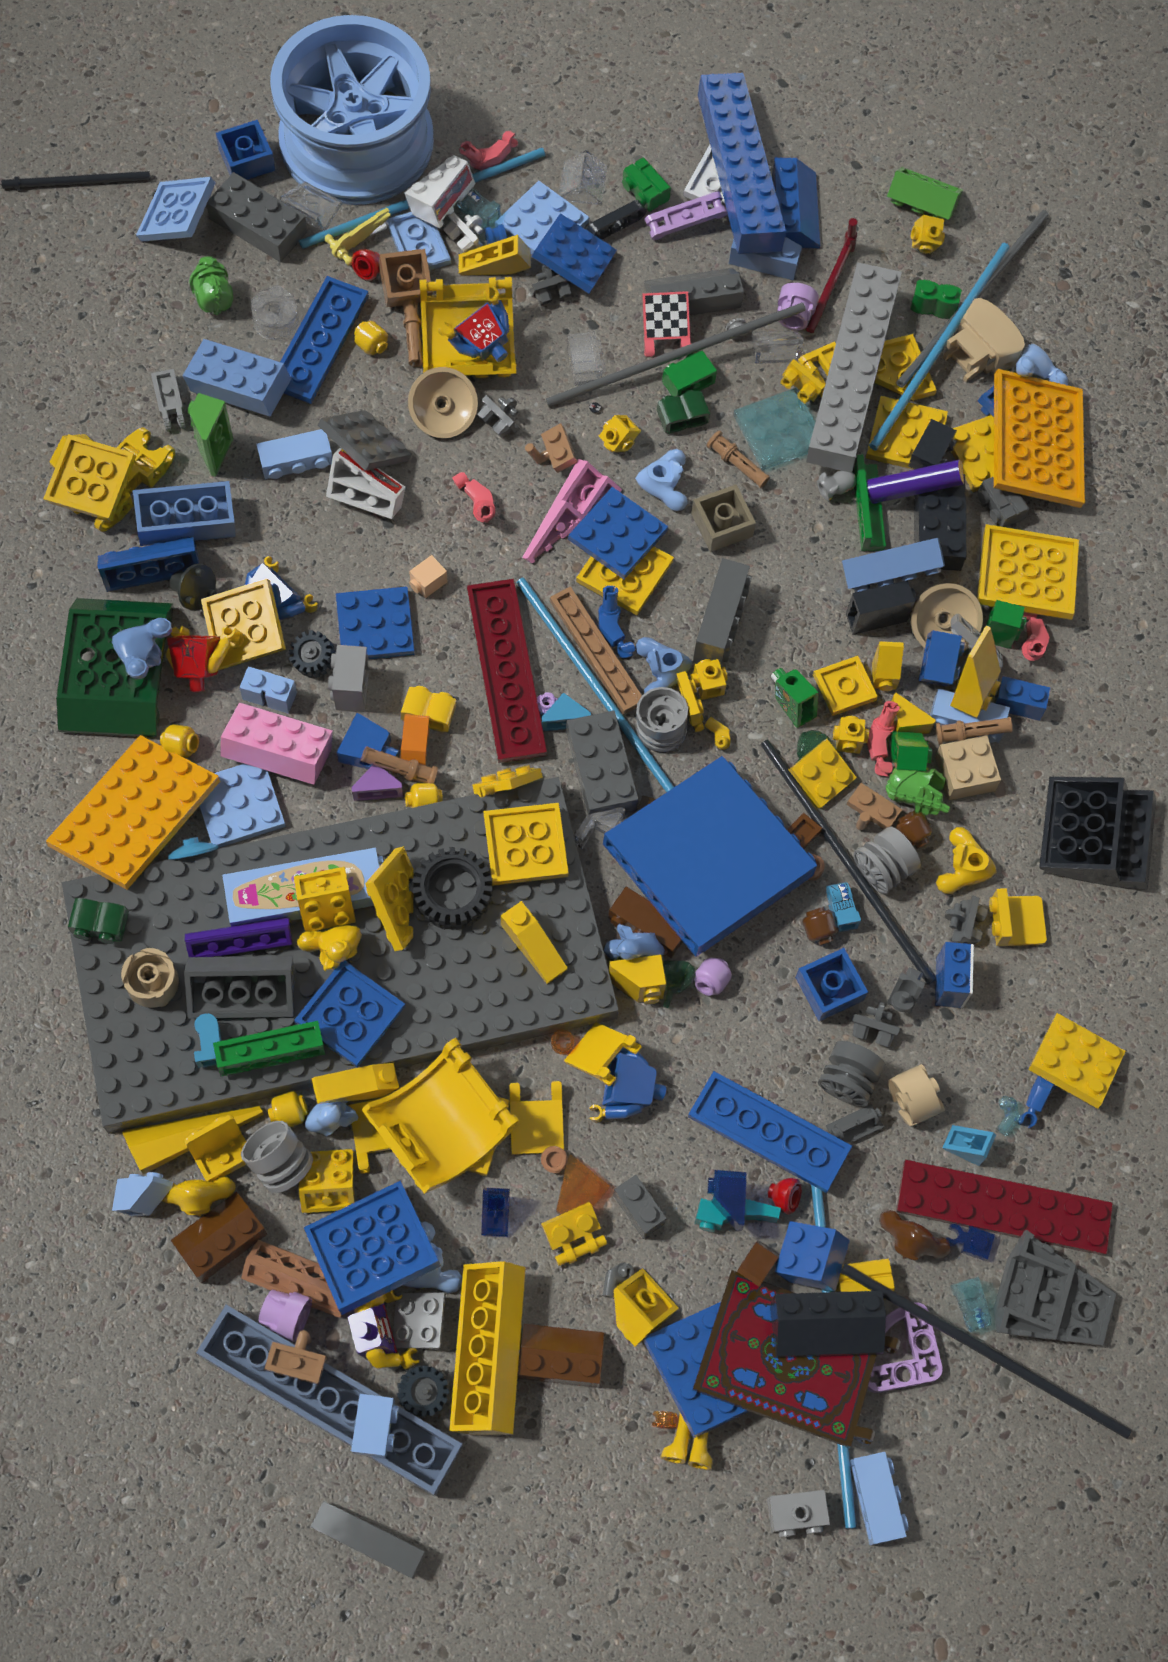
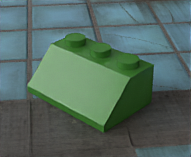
M901 167L895 172L887 197L892 198L891 202L903 206L905 203L911 205V209L915 212L924 214V211L933 214L932 217L944 219L945 221V218L949 220L952 217L963 189Z
M198 393L195 401L192 400L189 404L188 414L191 418V426L195 434L194 438L197 441L201 456L211 476L216 477L233 441L232 430L225 401Z

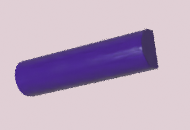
M955 460L868 479L867 492L872 504L964 485L963 464L961 460Z
M289 918L185 934L188 957H215L293 944Z

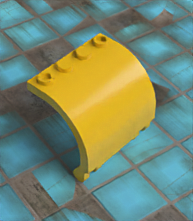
M490 277L489 283L443 285V279H436V282H427V279L420 280L423 373L433 368L447 367L455 369L464 375H475L476 378H486L488 374H498V377H510L511 374H516L512 277H505L502 280ZM492 287L505 289V293H499L498 300H501L509 320L508 341L503 345L504 349L508 352V356L501 362H497L492 355L485 360H481L479 357L472 358L462 355L448 341V336H441L438 332V328H441L444 333L448 332L449 328L444 322H450L455 328L487 302L491 306L492 302L484 297V291L487 292L489 298H492L495 295ZM427 291H436V295L427 296Z
M457 1038L450 1040L436 1060L408 1084L386 1097L367 1103L362 1108L369 1122L376 1128L385 1144L390 1147L399 1159L400 1164L405 1167L417 1187L424 1194L449 1183L469 1170L494 1150L520 1122L515 1114L512 1115L509 1112L507 1103L504 1100L500 1101L471 1063V1056L467 1052L464 1053L460 1048L461 1043Z

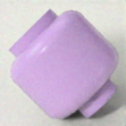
M706 958L694 973L696 988L708 996L718 995L731 980L732 973L727 962L723 959Z

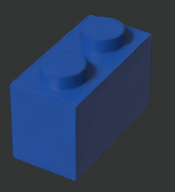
M1003 676L1000 681V687L995 695L994 703L1010 707L1009 714L1040 721L1047 708L1050 687Z

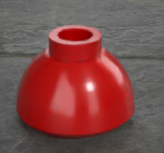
M368 249L356 251L351 260L355 273L366 281L376 278L380 272V254Z
M786 1178L777 1184L772 1183L770 1185L768 1198L773 1200L776 1207L781 1208L782 1213L790 1215L797 1209L802 1194V1186L799 1179Z

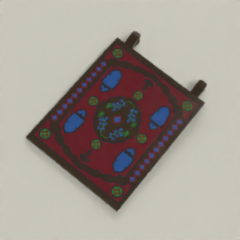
M731 1270L692 1390L848 1448L851 1447L853 1438L864 1445H870L875 1438V1431L859 1427L857 1424L877 1355L776 1358L770 1304L775 1294L794 1292L764 1281L760 1286H757L740 1273ZM885 1336L884 1351L896 1354L901 1341L895 1337Z

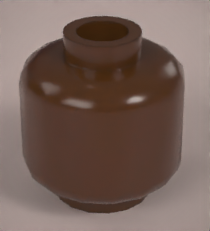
M914 810L898 819L899 824H897L896 829L910 841L912 846L915 845L918 849L930 842L928 837L933 833V828L924 813H916Z
M825 906L806 912V917L802 920L808 940L812 942L818 941L819 945L834 941L832 936L839 931L833 911L826 910Z

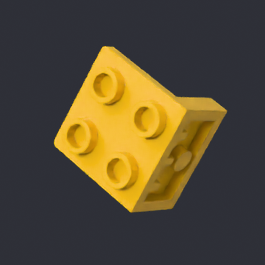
M345 867L294 876L297 901L305 932L319 931L356 922Z
M353 1150L310 1152L313 1157L312 1166L306 1176L299 1182L302 1213L338 1211L355 1203Z

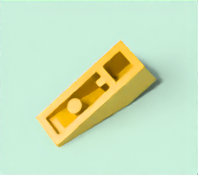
M519 235L459 254V274L461 276L514 274L531 268V249Z
M522 901L501 915L502 928L546 984L568 970L542 927Z
M393 1063L368 1065L312 1078L317 1104L383 1098L399 1088Z

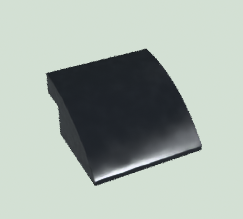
M1049 776L1039 868L1078 881L1112 887L1148 889L1156 808L1154 790H1128L1125 778Z

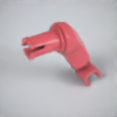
M506 131L502 136V140H498L489 148L478 150L471 142L465 141L461 144L460 147L462 148H459V151L470 160V165L473 168L484 170L500 164L511 152V147L514 148L518 145V141L513 138L515 137L513 132Z
M464 472L455 475L453 480L459 489L466 486L464 491L474 502V517L480 522L490 521L495 514L491 491L475 479L470 482Z
M1024 612L1023 616L1027 617L1026 620L1029 621L1026 624L1027 640L1022 645V654L1030 661L1039 660L1046 651L1050 637L1043 620L1036 619L1037 614Z
M893 701L885 702L881 715L873 720L869 730L868 750L871 760L877 761L875 773L881 776H888V773L892 772V763L885 762L883 759L888 756L886 742L891 737L892 731L894 732L895 730L894 719L900 709L897 706L898 704Z

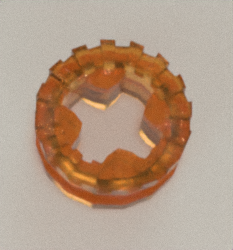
M562 1029L557 1030L553 1034L551 1046L554 1052L559 1055H565L572 1051L574 1036L571 1032ZM562 1036L566 1041H570V1043L566 1044L565 1048H561L560 1044L555 1043Z
M666 1411L653 1412V1416H655V1421L652 1422L653 1427L663 1428L665 1426L666 1429L667 1427L669 1429L676 1428L677 1424L674 1423V1419L677 1418V1413Z

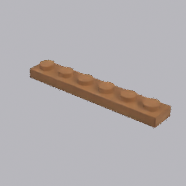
M571 586L551 596L550 603L622 714L624 715L637 708V703L642 696Z

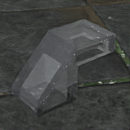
M620 807L587 815L574 835L576 846L583 849L594 829L605 834L624 820L625 809Z

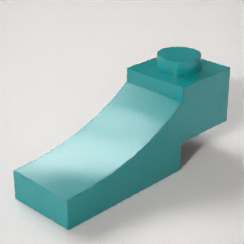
M733 1195L728 1196L726 1204L701 1198L694 1224L700 1225L699 1228L701 1230L715 1232V1229L720 1230L722 1225L735 1221L758 1220L776 1223L779 1219L781 1208Z

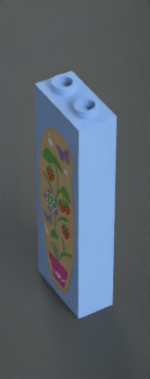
M376 848L224 874L223 882L230 925L238 926L289 918V921L302 919L297 901L294 876L345 867L353 909L374 906L371 897L367 894L365 883L383 863V856H377Z

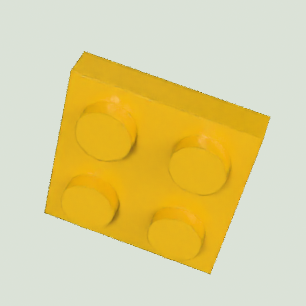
M859 656L815 670L813 673L814 679L832 716L877 700L878 696Z
M828 739L822 741L788 769L817 808L824 806L857 778Z

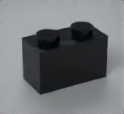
M931 419L911 456L908 467L918 469L946 463L948 460L945 458L947 452L951 454L956 446L957 441L954 440L957 430Z

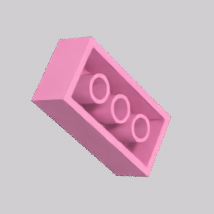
M239 703L221 735V757L314 785L331 752L333 730Z

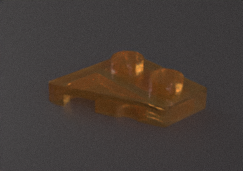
M570 1154L566 1164L556 1212L561 1215L588 1202L594 1208L608 1191L610 1185Z

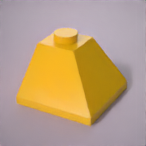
M643 1268L614 1289L617 1327L635 1347L679 1309Z

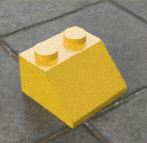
M661 955L633 958L632 960L610 961L609 975L611 983L636 1002L655 1004L659 1002V999H663L666 980Z

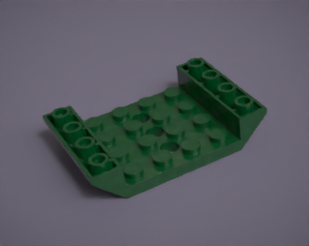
M76 598L69 608L56 696L58 732L157 737L160 719L157 703L166 637L156 638L155 642L161 650V663L149 668L147 675L143 679L135 680L126 672L125 665L120 658L114 662H109L106 658L109 654L116 653L112 644V637L118 632L146 625L157 618H165L172 624L173 603ZM86 652L95 653L94 657L89 661L82 659L83 654Z

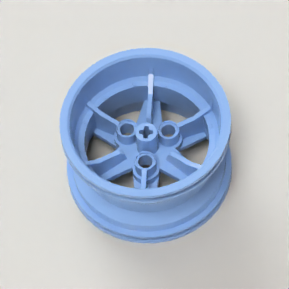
M359 15L326 18L304 27L289 38L274 60L270 85L273 103L281 119L279 125L281 156L288 172L296 182L310 193L322 199L349 205H363L384 201L400 194L415 183L426 169L433 151V125L427 109L431 92L430 71L426 57L418 44L407 33L393 24L377 18ZM388 90L398 96H389L383 94ZM312 114L319 115L320 117L312 125H309L298 115Z

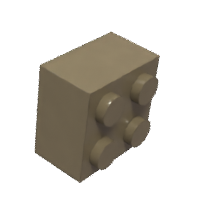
M737 484L693 500L691 514L710 552L753 537L756 522Z

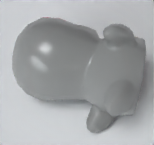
M841 470L837 471L833 476H828L823 472L817 480L819 492L827 501L831 500L835 494L841 495L851 491L857 483L853 472Z

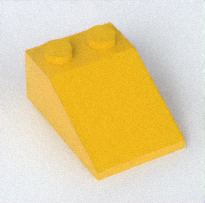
M986 626L968 655L950 705L976 718L982 709L985 711L988 709L992 700L990 695L995 696L1001 682L997 681L1001 670L991 627Z

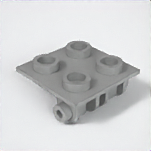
M397 1293L396 1297L402 1295V1298L396 1300L393 1337L396 1348H428V1350L439 1351L443 1344L441 1339L442 1329H444L443 1321L445 1320V1317H443L444 1305L446 1304L445 1293Z

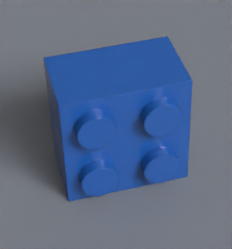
M258 119L216 132L218 149L229 175L234 172L247 180L275 171L273 153Z
M934 630L928 633L919 681L949 686L955 680H958L960 666H956L957 659L962 657L965 642H961V635Z
M845 948L799 968L795 977L819 1022L863 1002L868 994Z
M790 1221L775 1273L790 1283L835 1291L850 1240L836 1229Z

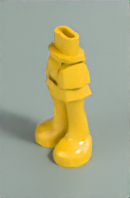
M681 1413L679 1414L674 1441L672 1444L664 1447L661 1454L662 1460L676 1464H684L686 1462L690 1430ZM708 1432L694 1438L688 1459V1465L693 1468L702 1470L712 1469L713 1459L707 1451Z

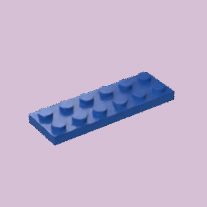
M329 276L325 278L280 361L284 363L291 378L284 394L312 404L369 297L367 290Z
M715 1071L711 1074L688 1114V1118L825 1193L829 1191L852 1149V1145Z

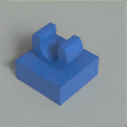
M994 386L978 399V402L983 406L980 411L986 417L989 414L994 417Z

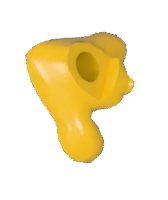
M956 827L950 832L949 840L956 847L952 850L955 873L939 875L936 881L938 890L944 894H953L965 886L984 882L997 873L994 862L975 841L970 831L964 827Z
M349 925L334 927L325 932L306 931L297 939V945L306 952L320 950L319 959L323 970L326 972L329 969L339 967L340 962L357 954V947L362 934L359 927Z
M220 1177L214 1182L188 1180L178 1185L173 1183L171 1190L162 1201L179 1205L181 1211H184L187 1215H197L200 1217L210 1211L212 1202L230 1197L234 1193L236 1185L228 1177Z

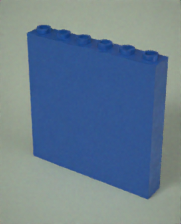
M723 756L606 832L603 840L604 847L696 957L814 876L817 867L815 858L809 852H805L800 846L798 838L786 830L782 820L778 816H774L768 809L766 801L753 792L751 784L746 779L743 780L737 773L733 763L727 762Z

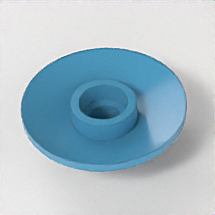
M198 837L183 840L184 845L169 854L168 859L203 854L218 849V845L199 842Z

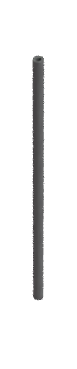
M1042 210L1009 248L977 298L981 297L1047 219L1049 214L1046 210ZM957 311L897 380L896 384L900 388H903L920 369Z
M803 302L548 397L546 402L548 407L804 312L806 311Z

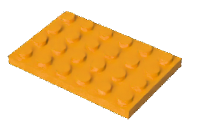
M997 369L994 373L995 489L1078 508L1084 505L1083 389L1031 376L1023 377L1014 372Z
M140 735L49 836L46 843L48 847L128 890L220 783L219 776L178 754L163 750L161 745Z

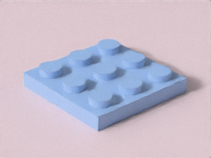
M211 177L160 182L136 236L140 241L192 237L216 182Z
M538 181L495 222V228L499 224H503L506 235L508 237L519 235L531 249V254H533L560 213L583 228L589 223V216Z
M242 764L214 773L219 776L220 783L200 805L211 843L218 845V848L286 827L267 770Z

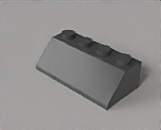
M733 268L644 281L646 293L688 291L689 315L736 309L742 306L744 291L739 273Z
M293 956L188 957L184 971L188 1018H197L204 1013L211 1014L215 1018L293 1017Z

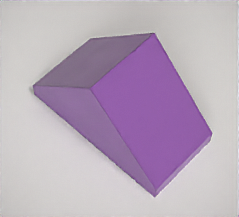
M372 765L352 786L353 800L403 797L402 783L383 768Z

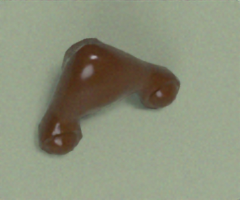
M892 1210L880 1214V1226L895 1238V1250L898 1254L902 1255L903 1259L917 1260L923 1255H931L934 1258L941 1259L951 1253L950 1244L947 1239L934 1237L922 1225L902 1220L898 1213Z

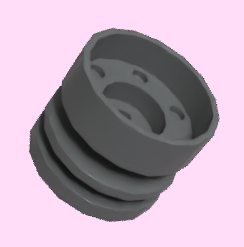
M837 1041L829 1057L831 1064L825 1066L824 1074H821L818 1084L825 1092L843 1102L855 1106H867L871 1098L870 1095H872L875 1089L872 1083L878 1082L886 1064L877 1054L861 1045L848 1041Z

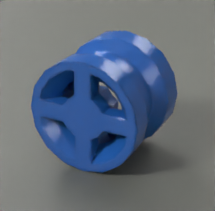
M499 224L496 228H485L487 245L507 238L503 224Z

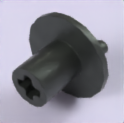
M194 564L187 568L185 572L176 571L171 576V589L178 592L180 603L190 611L202 610L201 599L217 594L215 574L210 567L204 564Z

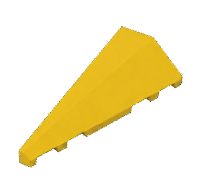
M260 1106L128 1129L122 1131L139 1170L144 1175L188 1152L189 1149L184 1140L193 1131L204 1129L213 1124L217 1118L232 1115L238 1127H241L264 1114Z

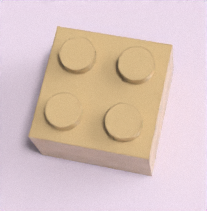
M988 736L939 746L935 758L939 772L946 778L944 788L948 801L996 791L1001 778Z

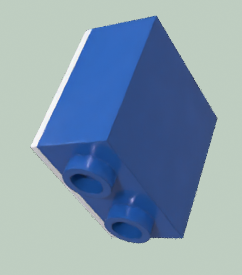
M944 943L936 957L935 1006L963 1008L973 994L974 944Z

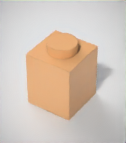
M432 555L409 571V584L417 594L420 592L425 599L447 583V571Z

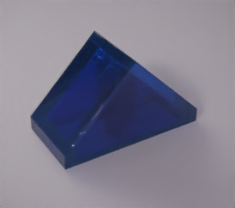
M483 1187L482 1236L508 1237L510 1189Z

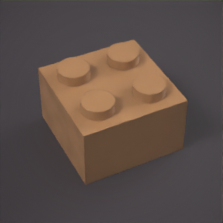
M425 249L380 254L379 268L386 308L403 306L404 301L411 299L413 302L417 301V304L421 303L420 280L427 279V282H431ZM427 291V296L433 294V291Z

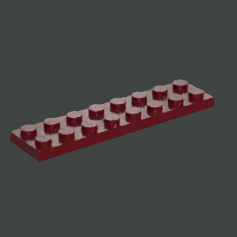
M514 579L467 585V594L498 763L547 756Z
M905 1159L896 1212L1020 1238L1023 1232L1028 1230L1041 1243L1105 1256L1107 1254L1113 1202Z

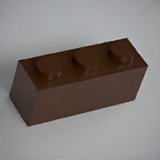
M627 886L609 909L608 918L611 919L610 922L615 927L621 924L630 927L633 933H655L657 940L665 949L663 956L667 955L672 958L683 943L652 903Z

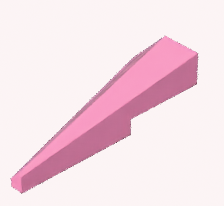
M578 459L522 558L529 563H534V559L541 553L552 548L551 545L571 533L612 487L619 492L622 489L608 476L602 475L588 461Z

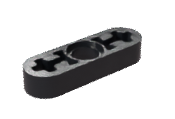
M634 200L593 221L586 230L603 240L641 220L646 214V208L640 200Z

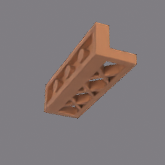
M257 1241L246 1258L241 1279L268 1290L274 1289L286 1294L300 1293L312 1298L311 1307L341 1318L342 1315L338 1310L318 1263L263 1241ZM259 1251H262L264 1253L269 1254L271 1257L264 1258L257 1254L259 1253ZM289 1262L294 1264L296 1267L289 1268L284 1266L283 1263ZM314 1272L321 1277L314 1278L309 1276L308 1273Z

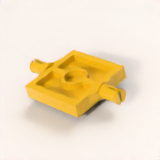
M530 765L516 768V772L511 771V768L497 771V776L496 774L482 776L481 782L472 784L474 794H478L479 797H485L489 794L493 795L497 791L514 789L543 778L541 768H530Z

